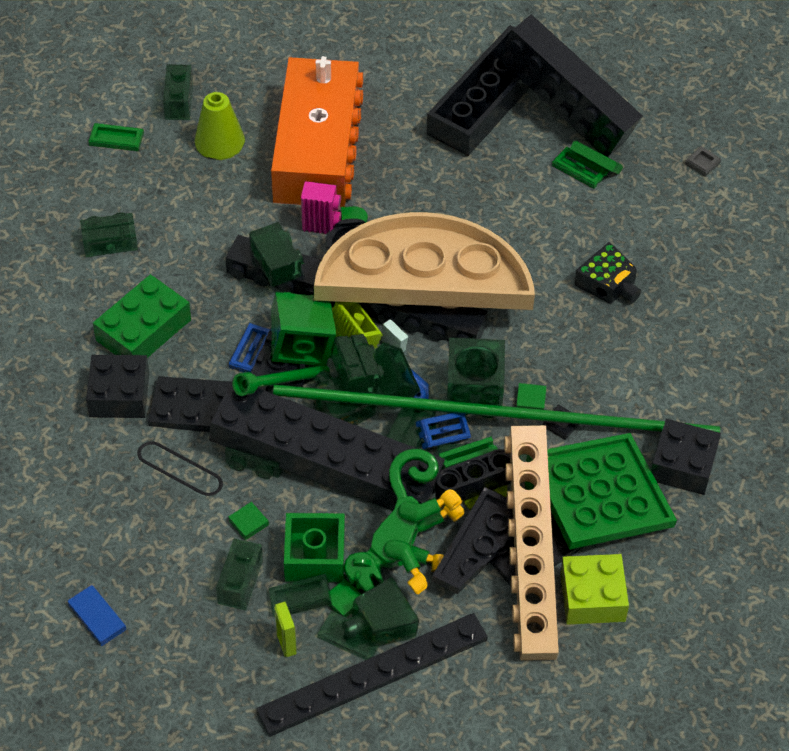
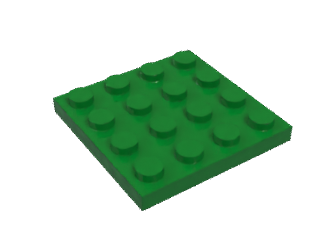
M631 433L547 449L551 513L569 549L675 527L677 519ZM527 455L526 461L531 462L533 458Z

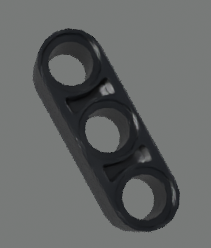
M498 449L439 471L436 477V499H440L441 495L450 489L454 490L461 497V501H465L479 496L484 487L495 490L509 484L511 481H506L505 467L507 463H510V454H505L504 449Z

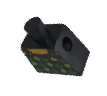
M610 242L576 270L574 285L609 304H612L621 295L633 303L641 294V289L634 285L637 273L636 267Z

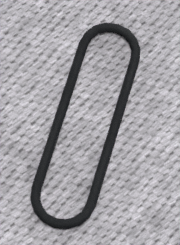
M149 441L143 443L137 451L140 461L202 495H215L223 487V481L219 475L158 442ZM153 444L216 477L219 481L218 489L211 493L201 491L143 459L141 456L142 449L147 445Z

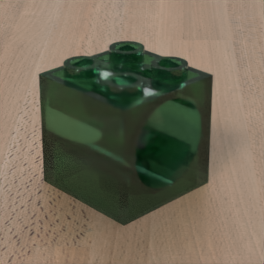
M449 338L447 401L503 406L505 340ZM469 377H479V378H482V379H485V380H483V381H471V380H468V379H466V378H469ZM481 415V416L484 417V418H493V417H495V416H484V415Z

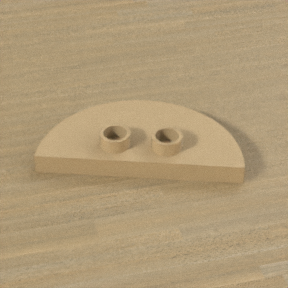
M410 212L384 216L350 230L339 238L324 255L319 264L314 283L315 301L383 303L391 306H402L405 304L429 305L449 309L475 307L533 310L535 298L534 284L526 264L519 254L501 237L471 221L450 215L427 212Z

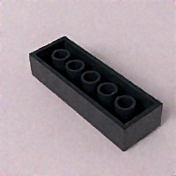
M532 14L511 31L498 59L506 68H509L519 77L525 85L531 88L542 101L546 102L561 118L567 121L579 135L591 143L598 152L607 157L612 155L627 141L643 115Z
M509 25L427 113V135L469 156L527 92L529 87L498 59L511 31L515 27Z

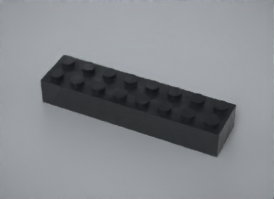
M232 382L211 421L209 441L392 511L395 508L397 497L389 479L391 463L401 452L409 449H418L259 388L251 395L239 396L235 393ZM433 455L438 462L439 471H441L445 459ZM410 461L401 470V481L407 496H412L422 504L431 500L436 488V478L425 484L414 481L409 476V468L415 466L419 471L424 472L428 466L421 461Z

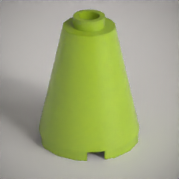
M220 92L210 93L204 98L194 139L196 149L201 155L207 158H215L216 160L229 159L237 155L242 150L245 142L244 133L229 98Z

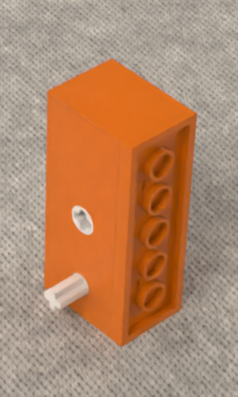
M322 56L321 59L289 57L271 169L273 203L301 205V195L305 181L337 185V195H341L340 208L345 207L346 199L351 200L352 184L348 183H351V180L354 178V165H350V163L356 161L357 146L353 144L358 142L359 127H355V125H358L361 121V108L357 107L363 105V90H359V88L363 87V72H359V62L327 60L325 56Z

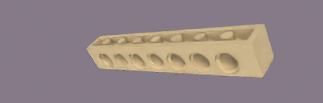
M546 425L511 426L509 436L504 437L505 454H510V463L506 464L505 473L506 481H511L512 491H507V509H513V519H508L509 537H514V547H510L509 558L510 565H515L516 576H511V593L517 594V604L512 605L513 623H518L519 634H514V652H520V660H556L559 651ZM522 454L530 455L533 461L523 462L519 459V456ZM528 481L531 482L535 488L532 490H525L520 486V483ZM531 509L535 512L536 516L526 518L522 515L521 511ZM525 537H533L538 544L527 546L523 539ZM534 565L538 568L539 573L530 575L525 572L524 567ZM531 593L536 594L540 597L541 602L531 604L526 600L525 596ZM531 622L538 623L542 627V631L540 633H532L528 630L527 624Z

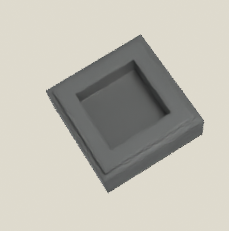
M700 146L686 159L685 164L706 177L721 163V158Z

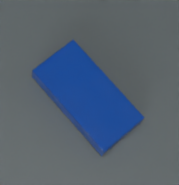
M93 585L67 601L69 607L101 646L126 630V625Z

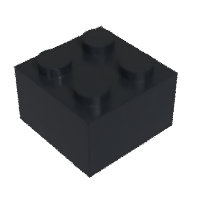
M91 355L86 396L89 417L145 418L149 384L147 355Z
M666 419L651 469L657 483L705 495L721 433Z

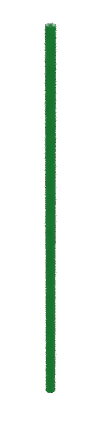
M274 385L273 394L280 397L662 432L665 421L284 385ZM685 423L720 433V426Z

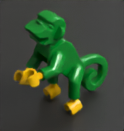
M405 450L394 458L389 469V479L397 497L395 508L373 534L369 551L351 554L345 560L344 571L351 585H356V588L358 590L361 589L369 599L373 598L376 592L373 580H376L380 585L384 583L381 575L382 567L394 568L403 565L407 574L412 573L414 576L407 582L411 589L417 595L424 591L428 584L425 576L419 572V563L424 565L427 562L432 563L431 571L435 572L444 555H430V551L413 546L418 532L426 531L444 522L443 518L447 515L453 522L464 515V509L460 505L462 503L461 497L454 490L449 489L441 495L440 499L436 500L433 498L422 504L412 496H407L401 481V470L406 463L421 461L428 466L424 472L419 471L415 466L409 468V476L418 483L425 484L433 481L439 472L436 458L425 450Z

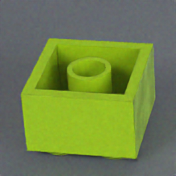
M622 554L563 557L560 576L566 624L626 622L629 602Z

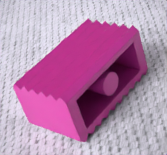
M305 181L301 195L302 230L304 232L308 230L309 232L313 231L316 233L318 231L319 233L327 234L329 230L331 232L334 229L336 223L341 221V212H337L340 209L341 195H337L336 192L337 185Z

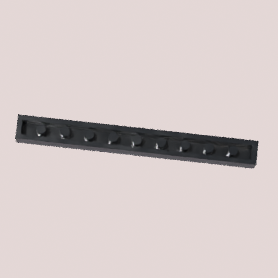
M241 235L236 237L225 257L227 273H230L234 278L250 279L263 287L269 285L279 288L283 293L290 292L301 295H314L315 276L322 261ZM330 301L332 308L336 301ZM358 302L369 317L378 319L383 324L391 320L396 325L404 327L408 332L424 333L436 341L446 340L453 342L462 349L469 347L476 350L487 325L488 311L475 307L449 309L429 305L405 304L402 306H391L383 303Z

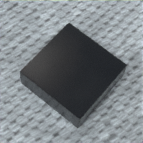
M558 404V405L556 406V408L553 410V411L571 412V411H569L568 409L562 407V406L559 405V404ZM543 422V426L546 425V429L564 440L579 425Z

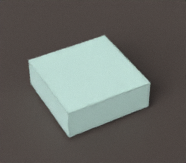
M388 320L382 327L381 333L383 336L381 341L399 356L406 350L408 336L393 321Z

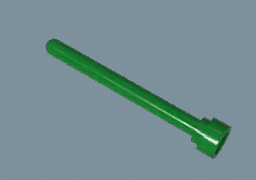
M327 365L261 376H255L250 372L238 373L234 376L232 385L237 395L246 396L255 393L259 387L327 376L330 373V368Z

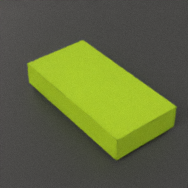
M286 602L275 604L276 634L284 656L296 655L295 626Z

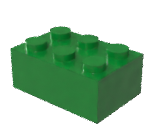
M150 274L93 322L95 339L114 355H147L148 358L191 321L190 303Z

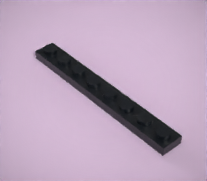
M472 613L256 708V711L268 736L271 737L487 641L488 636L476 615Z

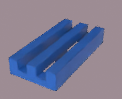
M249 323L229 362V368L238 369L243 373H251L270 329ZM253 331L257 332L243 362H238ZM263 334L266 335L252 364L248 365Z
M450 413L415 422L417 427H421L422 432L419 433V437L424 438L423 449L471 438L467 420L463 413ZM459 418V424L429 430L428 425ZM460 429L463 434L432 440L431 437Z

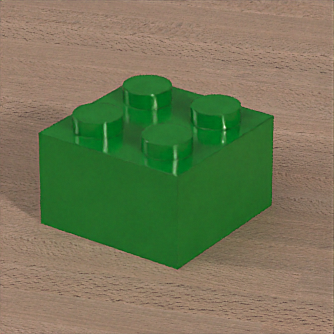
M286 513L284 545L285 582L343 581L345 513Z

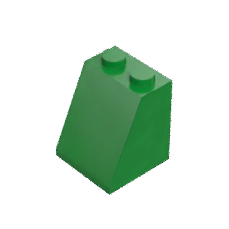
M275 292L271 307L272 362L326 366L336 336L330 301H315L314 295Z

